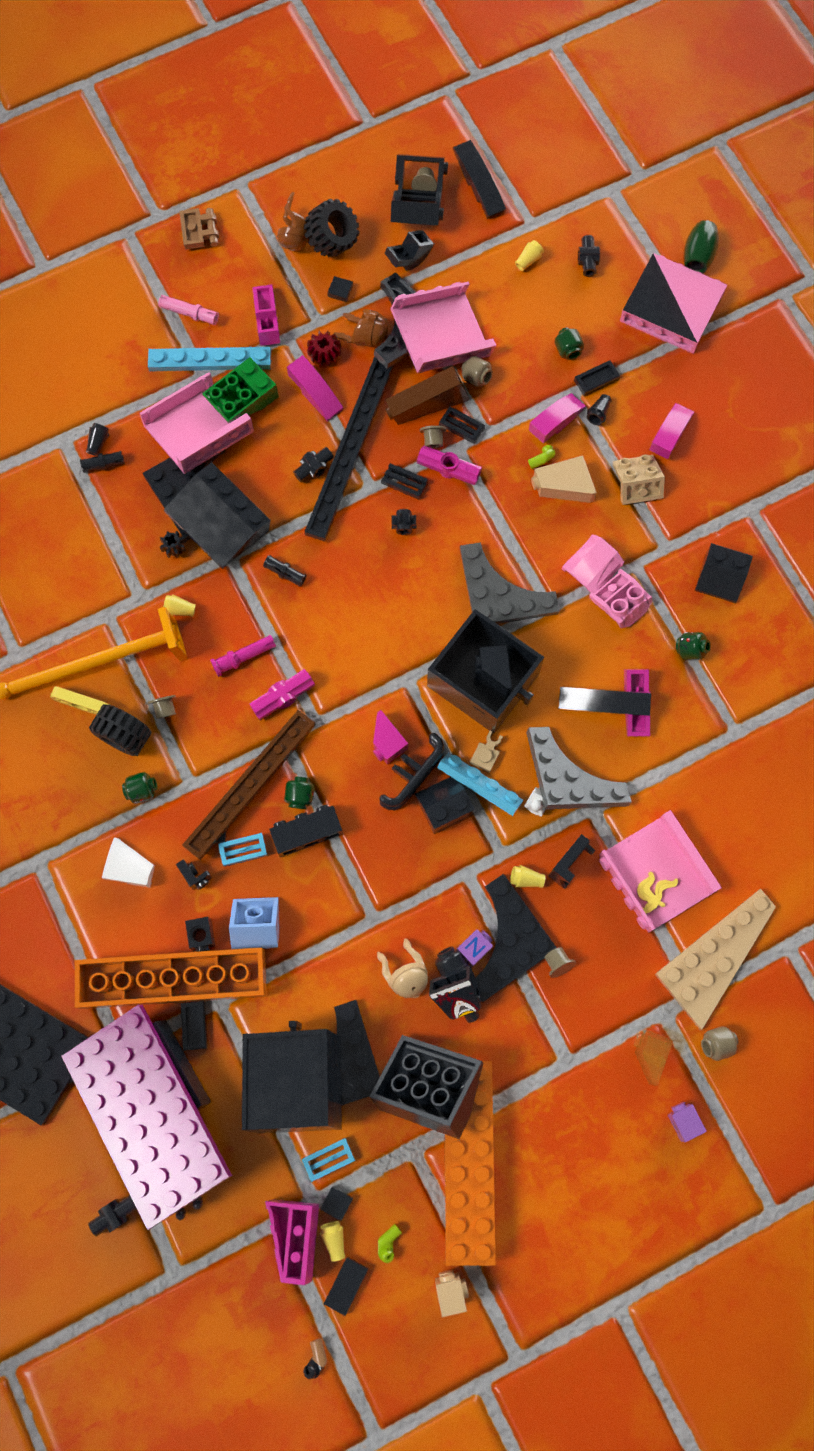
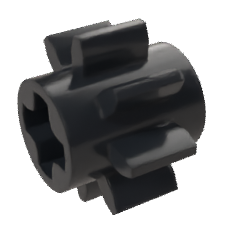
M408 509L397 510L396 515L391 516L392 529H396V533L399 535L411 534L412 529H416V515H412V511Z
M166 531L164 538L160 537V541L163 544L160 546L162 552L166 551L168 558L171 555L179 558V554L182 551H186L185 546L182 545L186 543L184 537H180L178 531L175 533Z

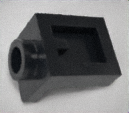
M183 859L176 864L193 890L196 888L200 890L210 883L209 880L213 878L208 871L196 877L199 873L192 862L188 864Z

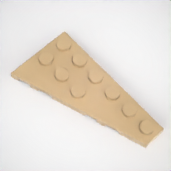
M761 889L655 974L699 1030H702L776 908Z

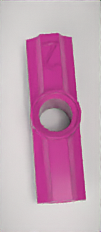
M427 446L421 448L417 459V464L438 471L445 478L450 479L454 477L472 485L477 483L482 467L461 460L452 452L443 453ZM449 463V464H452V465H454V466H453V467H446L445 465Z
M303 669L286 681H278L269 688L267 693L252 701L249 705L257 718L262 720L279 708L284 709L293 704L298 696L314 687L315 683L309 673Z

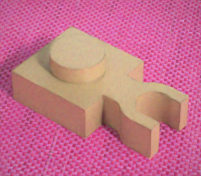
M489 731L487 735L486 745L479 743L470 761V764L489 773L499 755V751L494 748L500 744L503 738L500 735L497 741H492L490 739L492 731Z

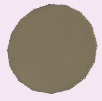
M428 167L420 168L417 176L412 180V189L436 191L437 182L434 178L433 170Z
M435 425L420 428V432L424 433L425 446L430 448H440L443 446L442 432L446 431L445 426Z
M176 695L148 702V704H153L156 719L176 715L172 701L173 698H176Z
M562 947L550 951L545 956V960L551 968L549 973L551 978L567 973L576 965V961L574 959L569 960Z

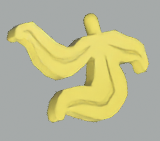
M651 871L648 872L649 877L640 882L637 887L638 897L647 902L645 907L642 908L646 914L656 909L658 905L665 907V903L660 901L662 891L676 887L678 884L677 878L674 881L660 880L657 882L654 895L650 887L655 877Z

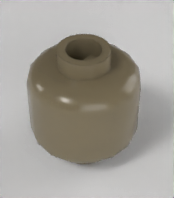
M474 356L463 363L462 377L466 382L476 387L487 385L492 379L493 371L489 362Z
M721 1026L704 1033L701 1047L707 1057L720 1061L733 1056L737 1051V1035L727 1027Z

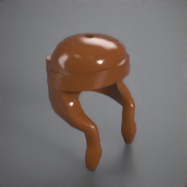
M292 192L287 199L283 216L284 222L288 227L280 228L277 238L282 247L292 251H300L310 240L305 236L307 230H304V225L307 223L305 218L290 210L295 193Z
M364 309L362 318H357L349 313H343V316L348 321L358 323L352 337L344 333L334 332L340 340L353 344L362 341L365 342V346L374 348L379 347L386 339L389 324L387 319L380 313Z

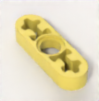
M56 686L50 695V698L57 702L96 715L103 704L109 705Z

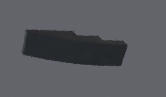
M469 140L453 147L468 186L471 185L477 202L480 201L486 217L490 218L504 212L506 207L473 142Z
M560 687L558 709L650 716L651 693Z

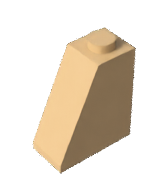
M583 456L536 468L534 476L531 478L533 489L538 491L540 497L590 503L594 502L596 490Z

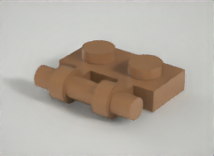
M199 208L179 211L185 250L205 247L204 240H210V245L213 247L218 246L219 231L216 229L217 217L212 208H207L206 214L200 215ZM202 225H208V229L202 230Z

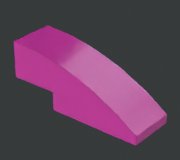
M273 285L253 287L260 346L279 344L280 335Z
M303 355L287 366L288 376L299 386L302 394L327 421L343 410V406L330 387Z
M570 393L530 422L529 431L544 444L555 433L558 434L586 406Z
M675 403L655 436L649 450L668 459L693 416L694 411Z
M624 669V691L650 693L649 669ZM625 714L627 736H650V716Z

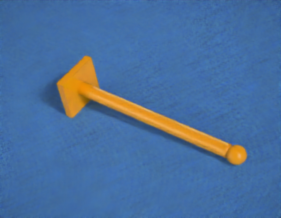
M159 608L158 613L163 631L9 683L2 682L0 683V699L6 700L12 694H17L166 643L179 661L186 660L187 654L177 620L167 608Z

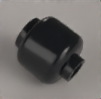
M453 946L440 951L437 954L438 958L435 960V965L441 976L469 966L463 954L458 949H454Z

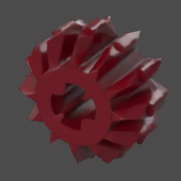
M319 330L318 336L312 334L311 340L307 342V354L311 357L313 363L318 361L319 366L326 363L329 367L330 361L336 363L337 357L341 355V342L337 340L336 334L330 335L329 331L322 334Z

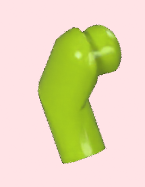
M552 445L544 446L542 448L543 453L528 459L531 469L539 467L555 457L556 453Z
M396 1224L390 1227L378 1239V1256L384 1263H390L394 1259L393 1241L402 1234Z

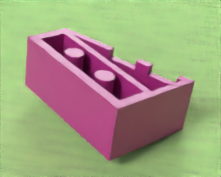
M277 1199L265 1201L271 1222L270 1230L273 1233L276 1248L275 1255L281 1283L306 1285L312 1282L319 1204Z

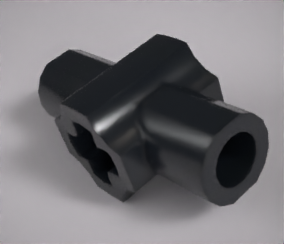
M585 235L581 239L582 247L578 248V264L583 265L584 276L592 277L596 274V265H599L600 247L595 246L592 235Z
M324 447L318 453H315L314 450L307 452L300 460L301 466L294 470L293 474L301 483L309 476L313 479L319 478L327 469L326 463L332 460L334 456L327 447Z
M127 1196L120 1202L118 1199H115L98 1211L99 1216L88 1223L94 1236L97 1237L107 1229L110 1233L129 1221L128 1215L137 1210L131 1196Z

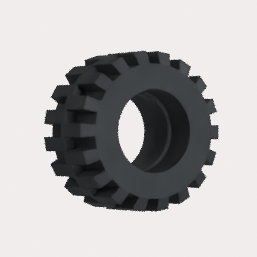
M328 199L312 209L305 218L307 223L304 225V230H307L305 236L310 240L308 243L310 246L313 245L315 247L314 250L316 252L320 251L322 256L336 257L354 246L353 244L358 240L356 237L359 236L360 231L357 230L359 228V223L356 222L357 216L356 214L353 215V210L351 207H347V203L344 201L340 203L339 199ZM328 222L334 227L336 235L330 230Z
M106 704L101 706L89 726L90 731L100 740L131 756L139 755L152 733L143 722L117 707Z

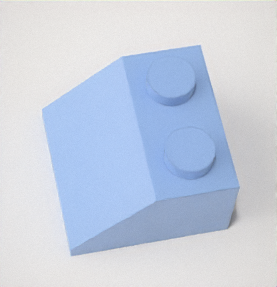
M278 897L233 899L229 923L232 949L278 948Z

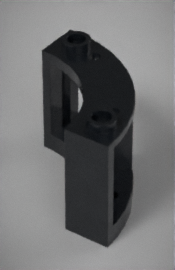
M397 154L395 185H398V190L393 192L390 222L438 225L439 220L443 221L444 208H441L443 177L448 174V162H445V157ZM405 162L439 163L437 191L403 189Z

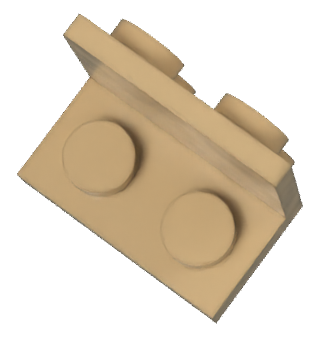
M642 455L640 457L622 458L613 461V467L621 482L620 500L622 505L664 498L665 476L653 455Z

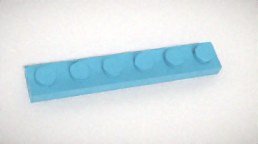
M271 348L148 349L149 371L233 370L249 357L261 369H271Z

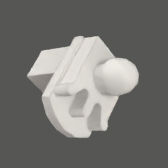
M535 787L524 807L531 813L542 816L546 809L540 787Z

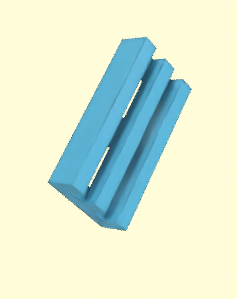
M262 833L218 844L224 867L268 856ZM259 840L260 842L259 844L225 852L224 850L225 848ZM261 849L260 852H256V853H252V854H248V855H244V856H240V857H236V858H232V859H228V860L226 859V857H229V856H233V855H237V854H241V853H245V852H249V851Z
M346 1138L302 1159L311 1182L355 1161ZM341 1145L344 1146V1150L310 1166L308 1161ZM347 1154L348 1159L315 1175L313 1174L312 1170Z

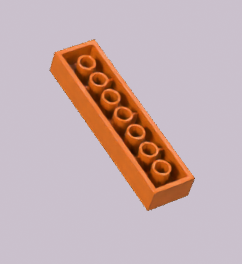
M262 947L75 960V1008L78 1009L267 997L265 950Z
M482 1061L483 1067L471 1116L460 1139L444 1134L446 1266H496L492 1061Z

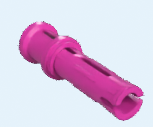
M268 635L235 652L228 651L226 655L216 660L211 659L210 661L217 676L220 677L222 673L232 668L237 669L240 663L275 648L276 644L273 642L272 636Z

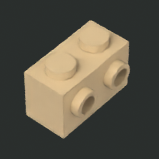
M453 1270L440 1272L439 1277L435 1278V1285L442 1317L467 1312L464 1299L469 1298L465 1278L460 1279L459 1273H454Z

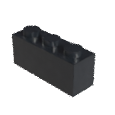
M323 805L316 808L314 813H301L296 815L292 821L286 822V820H282L273 824L274 827L269 830L279 857L287 856L343 835L334 806Z

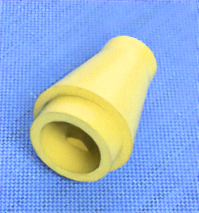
M535 240L531 243L528 242L515 262L516 267L524 271L542 258L544 249Z
M172 594V596L166 595L163 607L167 608L172 615L193 617L196 604Z
M522 865L519 867L514 866L511 872L510 883L514 884L515 887L543 888L545 875Z
M332 1221L322 1225L320 1236L330 1255L331 1261L335 1262L344 1259L343 1226H340L339 1221Z

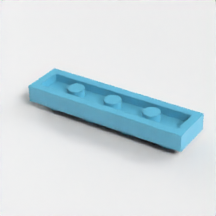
M448 753L437 767L512 816L523 802V799L518 797L516 793L505 789L496 780L483 775L477 768L469 766L456 755Z

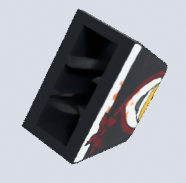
M470 965L430 980V998L450 1019L454 1020L464 1016L468 1023L478 1019L479 1013L477 1011L481 1009V992Z

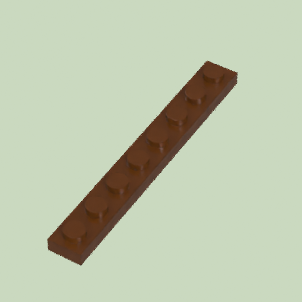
M297 710L182 846L201 861L316 726L315 722Z

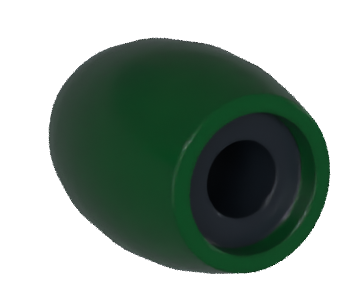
M703 220L693 227L684 247L685 267L702 274L710 267L716 256L719 243L718 228L715 223Z

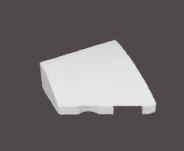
M114 838L107 856L102 878L150 888L155 865L120 839Z

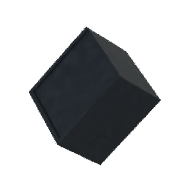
M474 609L428 668L427 686L494 734L519 700H522L527 706L531 703L534 694L530 691L527 692V690L538 677L544 656ZM507 645L512 689L506 701L480 682L479 675H475V655H479L481 647Z
M289 1021L290 1031L243 1034L242 1130L258 1134L342 1130L340 1036L328 1029L302 1030V1023L298 1021Z

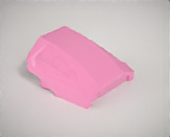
M592 534L589 540L564 564L562 570L570 573L591 594L605 585L623 566L624 561L619 553L604 539Z
M622 569L599 590L589 595L590 599L613 618L620 628L630 627L646 613L652 603V596Z

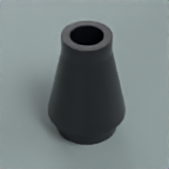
M602 394L587 410V420L591 424L600 425L605 422L609 406L612 402L611 397Z
M93 423L92 427H89L86 449L88 454L98 456L99 451L109 437V429L97 423Z

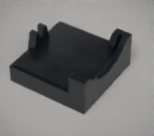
M582 834L549 874V877L563 889L566 888L575 876L568 869L584 850L590 855L595 852V849L589 845L590 840Z

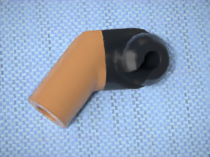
M322 1338L310 1342L313 1356L303 1370V1374L307 1379L317 1378L327 1364Z

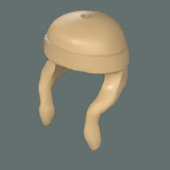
M404 939L403 946L416 963L404 965L392 975L386 956L383 953L377 952V958L382 962V974L390 988L396 994L405 998L419 997L426 988L428 974L421 955L411 947V942Z

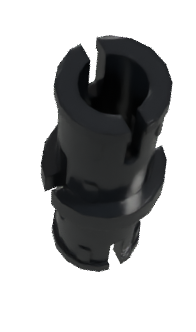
M122 451L105 455L100 453L96 457L81 459L80 464L81 468H83V473L97 469L107 470V467L125 464Z
M271 555L264 561L263 567L278 574L279 578L287 579L299 587L304 584L307 575L292 568L291 564H284Z

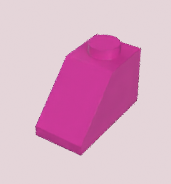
M380 710L377 712L373 741L375 750L373 753L380 762L384 760L388 765L408 750V743Z

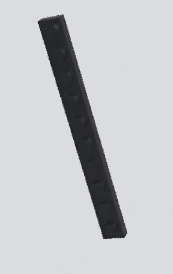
M374 357L305 529L306 536L325 542L394 365L386 369Z

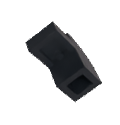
M423 230L408 232L402 245L387 247L384 254L395 267L403 266L406 271L416 268L426 259L434 243Z

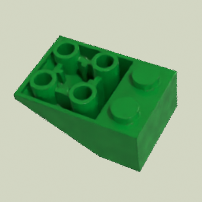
M251 357L202 393L203 397L228 423L233 422L246 413L250 415L264 409L279 397L277 385Z

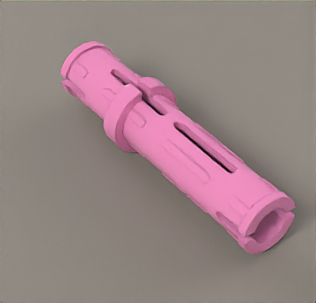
M161 295L158 301L160 308L189 316L195 321L200 320L216 325L219 319L218 312L207 310L199 304L192 305L165 295Z

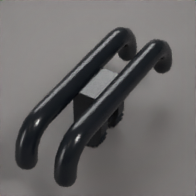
M431 733L429 735V743L434 747V751L422 766L406 754L400 757L405 764L416 772L414 776L403 770L400 766L394 765L392 767V770L408 783L395 798L381 795L379 801L383 808L394 811L402 808L440 762L443 756L444 744L438 734Z

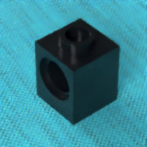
M202 917L185 921L189 949L196 950V952L210 951V947L215 946L212 920L209 917ZM200 930H205L206 938L201 942H197L195 939L196 933Z

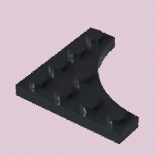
M396 272L380 283V287L389 298L391 305L395 298L401 294L409 295L416 293ZM395 318L392 333L384 343L374 350V356L386 369L410 355Z
M221 451L185 474L171 458L164 460L142 474L165 509L199 471L226 451ZM173 521L174 525L176 526V528H177L178 531L180 532L181 536L184 537L186 541L189 540V539H191V538Z
M504 874L485 886L494 905L498 930L492 956L482 972L475 978L481 992L482 1003L543 960L550 951L557 948Z
M357 1000L334 1007L337 1035L340 1036L341 1106L369 1097L380 1078Z

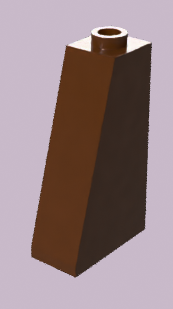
M452 366L386 399L388 407L385 409L390 420L394 419L400 425L449 408V406L452 407L467 402L470 399L460 377Z

